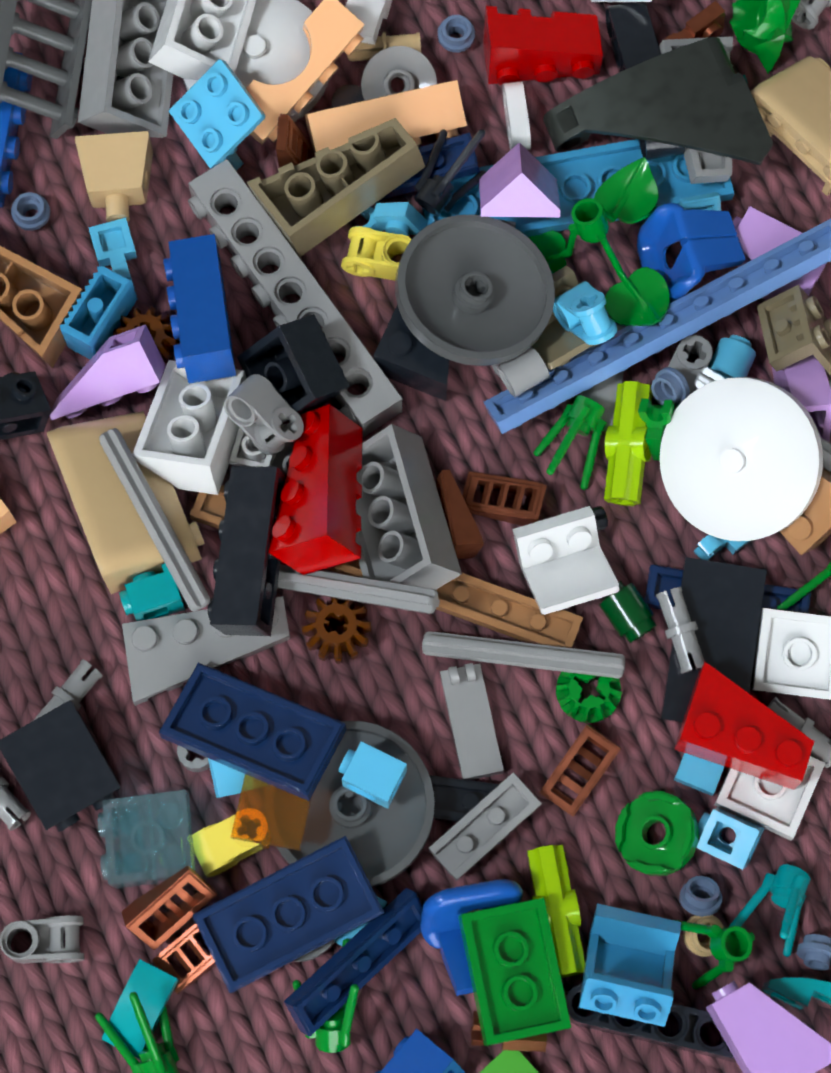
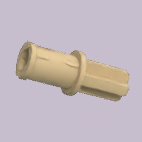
M382 32V36L377 37L375 45L361 42L350 56L347 55L348 60H370L379 51L392 46H406L421 53L420 32L386 36V32Z

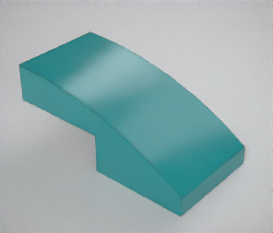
M141 959L138 960L109 1020V1023L138 1059H140L138 1054L146 1049L147 1044L129 998L130 993L136 992L154 1034L160 1022L159 1017L179 981L176 977ZM104 1032L102 1040L114 1046Z
M778 978L765 982L761 989L762 992L798 1009L807 1007L811 997L831 1005V982L809 978Z

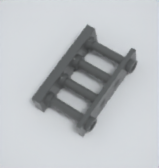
M0 0V103L4 101L52 118L50 137L57 139L65 131L72 129L78 118L79 110L78 107H75L87 30L90 23L92 0H75L74 2L68 0H25L69 17L67 36L21 19L19 13L15 12L19 0ZM17 33L63 50L64 55L61 69L13 52V47L9 46L11 35ZM11 67L58 84L56 102L52 103L8 87L7 82L3 81L5 70Z

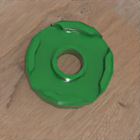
M663 791L645 792L639 795V798L634 799L631 804L628 803L620 812L615 825L616 846L626 860L625 862L631 868L649 876H668L681 870L693 857L699 842L698 822L693 810L682 799ZM662 822L666 829L665 838L659 844L651 845L647 838V832L652 824Z

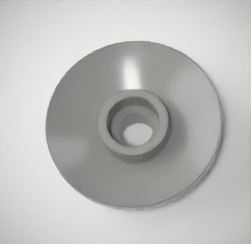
M392 46L379 51L369 60L362 74L361 90L364 100L396 94L397 92H394L391 88V82L394 78L403 80L404 89L401 92L437 84V78L432 64L422 53L406 46Z

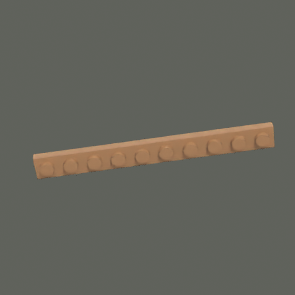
M221 485L218 495L199 492L189 514L190 518L219 529L220 521L224 519L226 509L224 498L225 486ZM358 559L326 568L339 574L363 577ZM464 573L436 590L440 600L439 607L436 610L526 643L572 648L583 620L582 616L565 610L545 615L541 614L535 599Z

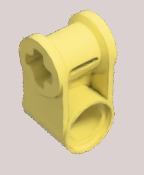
M362 226L352 227L348 233V238L351 240L347 257L342 259L341 268L347 273L360 277L370 276L395 281L400 262H394L391 258L395 255L403 254L412 239L403 234L376 231Z
M255 809L242 810L221 822L197 831L188 838L207 878L218 875L232 868L241 860L263 850L272 840L267 818ZM251 821L256 826L262 825L256 830L258 837L253 840L247 835H243L248 831L246 824Z

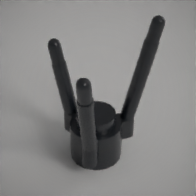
M445 129L440 131L423 174L414 186V189L418 192L414 199L423 209L435 216H440L443 211L448 214L455 203L479 183L481 176L486 173L484 170L471 178L454 194H451L454 190L451 181L485 136V130L480 129L444 177L435 175L433 179H430L447 137Z

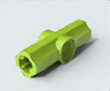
M624 381V383L617 384L613 425H609L607 428L604 445L605 455L608 460L604 500L607 503L620 506H634L641 503L645 462H649L652 455L645 439L648 427L646 422L640 418L638 409L641 398L650 399L652 404L653 393L649 384H643L638 381Z
M548 845L528 850L527 857L535 895L532 896V900L544 898L560 976L564 978L583 974L585 960L578 928L581 927L580 910L576 892L570 886L568 865L563 845Z

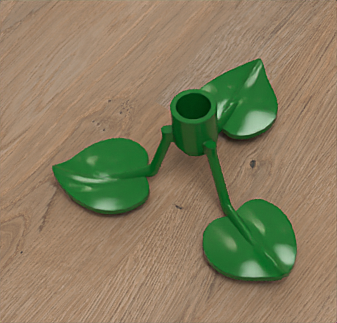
M643 157L628 164L609 177L598 188L594 199L585 198L573 206L571 216L574 224H570L568 227L570 231L568 244H566L563 236L554 230L528 238L541 251L552 274L567 266L564 258L572 256L577 235L589 243L600 242L619 279L622 281L613 285L605 297V307L610 318L624 326H650L661 322L666 316L670 306V293L665 279L660 273L648 267L637 269L628 278L606 237L609 231L608 222L613 223L618 218L626 224L637 223L651 215L657 207L659 201L658 187L651 173L648 161Z

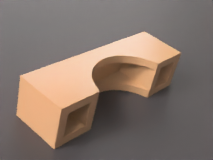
M323 0L304 22L303 31L309 43L310 57L306 68L299 76L287 83L277 85L264 84L253 80L246 88L265 114V119L250 133L261 145L268 138L273 142L277 140L278 116L280 114L289 115L293 109L300 113L314 97L309 92L318 81L324 85L338 70L339 67L334 62L341 54L345 52L350 56L364 40L359 34L362 32L365 24L338 0Z

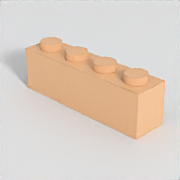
M457 80L305 114L314 157H316L315 152L326 147H329L331 150L348 143V138L394 118L398 120L417 145L422 144L421 136L435 133L437 140L440 131L445 129L447 131L446 138L459 135L457 128L467 126Z

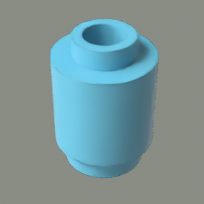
M731 335L729 338L719 340L708 367L725 378L747 377L756 357V352L751 348L752 344L750 341L741 336Z

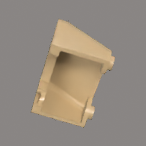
M808 56L758 84L750 92L770 137L774 134L825 182L822 192L828 196L831 193V69L823 59Z
M143 411L62 426L47 432L91 551L111 594L126 589L125 584L133 582L132 579L141 573L154 571L156 574L164 572L161 564L165 562L99 440V436L104 432L117 428L133 454L146 420ZM137 462L190 562L193 563L201 560L198 546L205 544L197 523L188 524L174 486Z

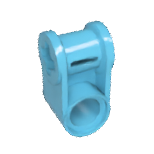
M587 281L578 284L555 298L553 313L560 325L566 331H570L582 339L586 344L597 345L604 343L614 337L618 330L616 323L609 318L605 309V295L593 288Z

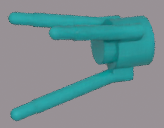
M789 864L780 865L776 875L766 873L760 888L729 927H741L766 894L771 892V900L776 905L786 909L780 937L785 939L783 954L785 957H789L792 953L801 908L806 898L805 893L811 880L810 876L801 868Z

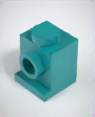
M165 563L161 564L164 572L156 574L154 571L144 572L135 576L132 579L133 582L125 584L126 590L119 592L126 615L133 613L136 620L141 621L165 617L185 610L179 588Z

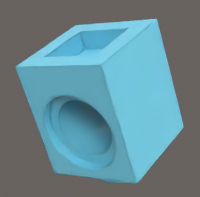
M361 741L356 752L351 749L347 751L338 772L344 774L342 777L343 787L388 809L407 773V763Z

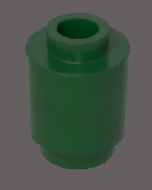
M619 581V592L604 596L605 600L599 606L619 636H625L631 644L653 630L657 625L652 619L654 613L635 585L630 583L625 586L622 581Z

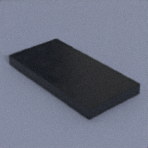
M685 557L680 587L683 590L682 594L691 622L696 621L698 627L695 634L704 661L749 693L767 570ZM673 642L660 720L683 723L700 669L696 670L692 655L688 654L692 671L681 674Z

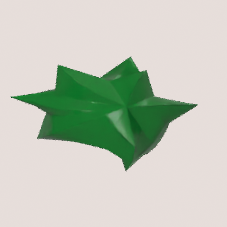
M737 0L732 3L733 17L729 22L736 35V39L745 49L757 54L767 74L772 70L779 58L783 43L794 40L792 37L791 19L800 0Z

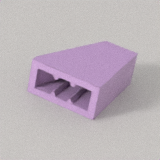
M749 206L743 219L736 216L733 220L737 237L746 258L737 267L803 233ZM826 264L772 291L763 298L768 300L797 285H800L809 296Z
M814 355L778 372L772 367L774 384L787 390L802 403L811 415L820 437L829 442L831 434V388L824 367Z
M735 981L712 993L716 1002L707 1006L706 1009L743 1073H815L831 1064V1043L751 983L738 988Z

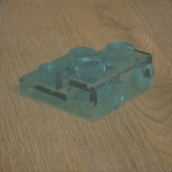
M187 790L102 800L103 812L98 814V829L101 838H105L106 854L101 856V872L104 880H108V885L118 889L157 884L158 881L168 879L186 866L195 871L190 800Z

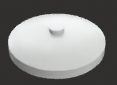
M256 0L235 75L245 88L253 80L270 85L287 83L299 76L309 62L310 49L307 37L303 31V25L313 12L298 0ZM183 78L187 91L199 79ZM329 80L324 85L318 81L309 92L314 97L300 113H297L294 109L289 116L293 122L303 117L317 104Z
M751 377L717 380L691 393L672 414L671 422L666 425L660 447L662 480L675 508L689 523L699 530L716 538L730 541L761 539L791 525L804 513L812 502L820 484L823 469L821 438L807 409L784 388L766 380Z

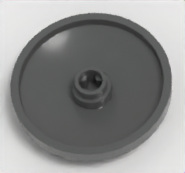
M456 215L440 219L426 226L407 245L401 257L395 278V296L398 309L412 334L434 353L448 360L466 365L488 366L500 364L525 353L542 335L551 318L555 301L552 273L538 247L513 226L491 217H481V215Z
M340 721L346 724L347 730L310 801L268 784L265 803L266 818L271 837L278 851L289 865L347 836L373 888L400 875L421 853L429 838L433 824L434 791L428 770L422 759L411 745L399 735L373 723ZM361 741L407 763V773L388 809L343 787L342 777L344 774L338 772L347 751L351 749L356 752Z

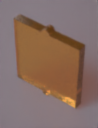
M245 774L231 838L259 843L264 849L276 846L300 850L311 799L307 801Z

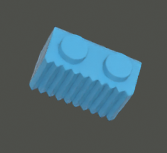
M104 266L97 267L98 272L93 273L94 279L89 280L90 285L84 286L85 292L80 293L81 298L76 299V305H72L73 311L68 312V318H64L65 324L60 325L67 347L88 359H91L108 338L113 336L114 329L120 328L121 315L127 316L138 299L132 285L133 282Z

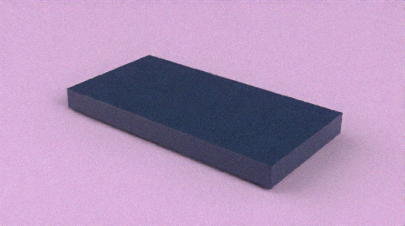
M198 663L162 725L159 734L162 739L310 801L347 728L343 722Z
M344 836L192 916L229 993L232 994L382 916L385 912L347 836Z

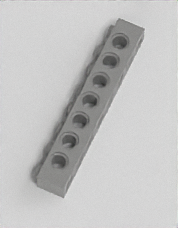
M228 159L190 181L188 184L191 198L188 199V203L199 220L204 217L211 225L209 229L210 234H215L217 246L220 249L226 246L233 256L230 258V261L237 274L242 279L246 276L254 285L251 290L258 303L263 308L269 306L276 317L273 318L276 327L315 314L320 326L323 327L322 330L333 353L340 354L345 358L339 365L349 386L361 384L367 388L361 395H353L347 389L336 395L335 399L342 407L339 411L362 427L363 437L402 413V397ZM227 206L236 208L230 214L219 213L222 208ZM248 235L257 237V240L250 244L240 242L243 237ZM266 265H276L279 267L276 272L270 274L261 271ZM289 294H296L301 297L299 301L292 304L282 301Z

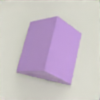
M520 142L479 179L481 217L560 218L557 179Z

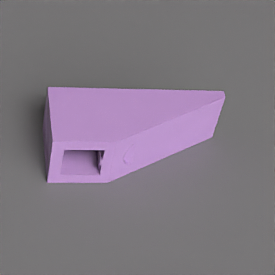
M146 324L108 338L57 397L49 415L51 420L62 416L74 418L84 413L88 407L100 403L102 406H108L119 401L123 395L134 391L146 393L158 386L166 365Z

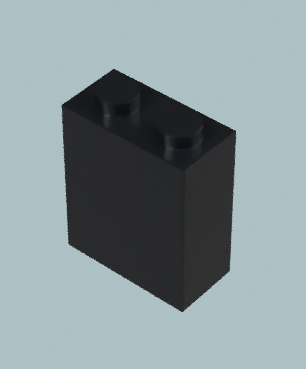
M72 700L65 702L0 739V751L46 830L55 826L58 832H61L81 820L77 813L92 804L95 811L117 799L114 791L121 788V785Z

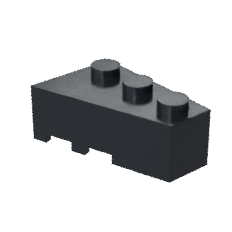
M397 305L374 353L375 362L387 378L446 401L450 360L428 349L412 334L405 324Z

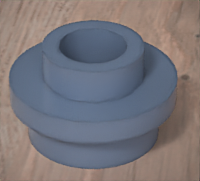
M461 15L447 17L438 28V41L444 49L450 52H463L469 49L475 40L474 26L466 17ZM453 33H459L463 37L453 38L450 37V35Z
M32 192L23 193L18 196L11 208V215L15 224L21 229L28 231L43 227L48 222L51 213L47 200L43 196ZM31 209H35L38 211V213L32 217L25 216L26 212Z
M671 367L660 370L651 384L653 396L661 405L664 404L665 400H673L674 406H679L690 395L686 377Z
M696 876L689 879L683 885L679 900L682 907L689 913L696 916H710L719 911L722 904V894L714 880L705 876Z
M820 934L805 935L803 943L797 947V956L804 960V964L809 968L816 970L829 969L831 966V938Z

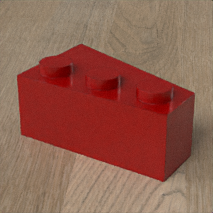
M485 6L483 48L488 84L503 86V83L530 80L549 82L555 78L572 76L577 79H584L594 74H600L603 52L597 15L553 11L551 18L532 16L531 9L519 8L517 11L518 15L498 13L497 6Z
M704 662L698 673L674 749L795 790L803 781L815 741L707 662Z

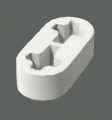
M523 82L503 83V104L510 150L519 142L527 150H530V125Z

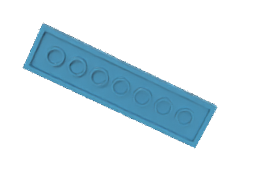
M638 139L535 157L557 179L560 218H491L516 222V229L527 237L540 235L552 230L556 232L568 230L569 225L574 224L571 211L578 201L585 198L594 199L598 188L609 177L628 164L643 158ZM684 154L647 160L658 187L659 201L657 207L666 203L680 205V198L717 192L720 195L721 202L733 199L734 190L731 178L727 182L691 184ZM493 165L479 168L480 171L484 170L487 172ZM478 173L452 180L451 184L454 190L451 194H454ZM479 183L456 202L448 214L443 211L440 216H435L422 208L424 218L428 221L426 226L451 216L481 215Z

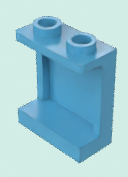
M597 903L589 933L579 1008L665 1027L674 996L671 985L674 955L680 936L681 922Z

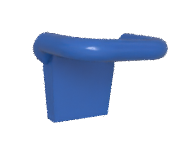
M666 203L653 211L641 226L637 237V252L641 266L657 271L665 279L670 293V303L685 296L702 280L706 272L739 266L746 260L729 211L685 210L679 204ZM680 241L682 249L672 269H670L666 262V250L669 246Z
M498 879L452 887L433 894L425 901L420 921L421 933L430 946L440 949L456 996L473 993L458 915L472 910H485L522 902L523 890L515 881Z

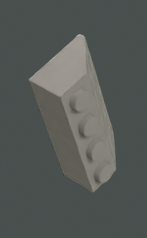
M92 0L78 123L106 134L148 131L150 137L163 138L167 136L173 74L148 62L167 0ZM117 76L125 77L116 81Z
M391 424L362 443V468L356 473V481L362 485V497L356 500V513L362 517L361 531L356 533V543L361 546V558L358 559L363 578L437 590L462 574L422 437Z

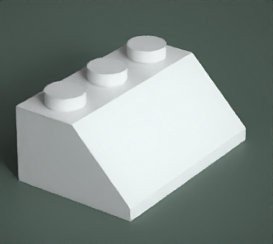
M167 0L148 62L181 78L200 79L220 59L226 61L235 73L256 0Z
M168 360L132 454L136 462L178 489L218 495L229 466V459L239 430V426L226 414L224 401L246 380L245 371L236 369V376L189 384L185 368L178 369L176 361Z

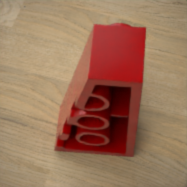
M330 404L301 414L304 425L303 433L295 440L293 451L289 458V468L284 488L281 492V501L276 522L272 529V539L268 553L302 575L361 558V546L356 543V533L361 531L362 517L356 513V500L362 497V485L356 481V473L362 468V427Z

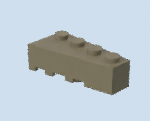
M394 118L348 138V143L331 150L329 147L315 152L316 157L295 166L293 163L278 168L279 173L263 180L259 176L248 181L247 184L298 256L301 257L425 168V164L416 142L398 120Z

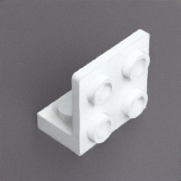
M590 506L512 529L520 567L541 614L545 615L619 592V583L600 547L595 515Z

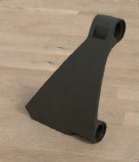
M718 37L702 39L623 70L572 96L549 110L543 117L544 124L557 152H567L579 147L585 141H588L591 133L622 136L680 146L756 165L762 164L773 147V141L743 75L741 73L735 74L723 44Z

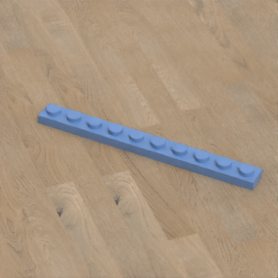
M831 219L670 303L669 310L661 322L650 326H626L617 331L610 340L597 346L589 347L574 356L569 363L552 370L548 369L549 378L518 397H513L508 390H505L484 401L483 403L488 414L500 432L504 434L541 413L557 407L560 403L577 394L591 389L594 385L613 375L627 370L630 366L649 356L661 352L666 347L683 338L697 333L702 328L719 319L731 315L755 300L767 296L772 291L791 281L801 278L803 275L827 262H831Z

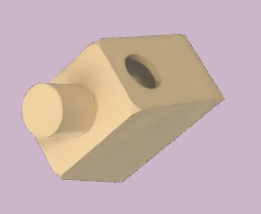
M149 132L75 136L84 181L92 207L106 208L107 222L125 217L128 222L130 220L129 206L143 205L147 201L153 157Z

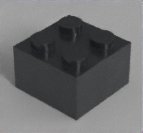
M315 314L279 325L237 357L242 369L245 371L246 378L253 374L267 378L275 390L300 417L301 414L319 408L350 387ZM290 420L284 421L281 425L290 422Z

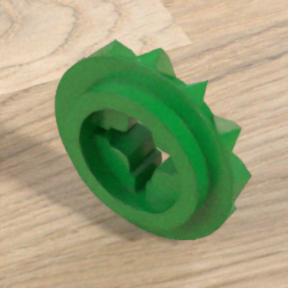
M561 672L556 683V697L562 710L574 720L584 723L599 722L609 717L618 707L622 695L620 679L597 676L599 679L596 691L600 694V697L590 695L587 699L584 698L582 703H579L582 687L578 683L582 681L588 684L596 676Z

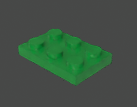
M544 898L458 915L484 1046L571 1028Z

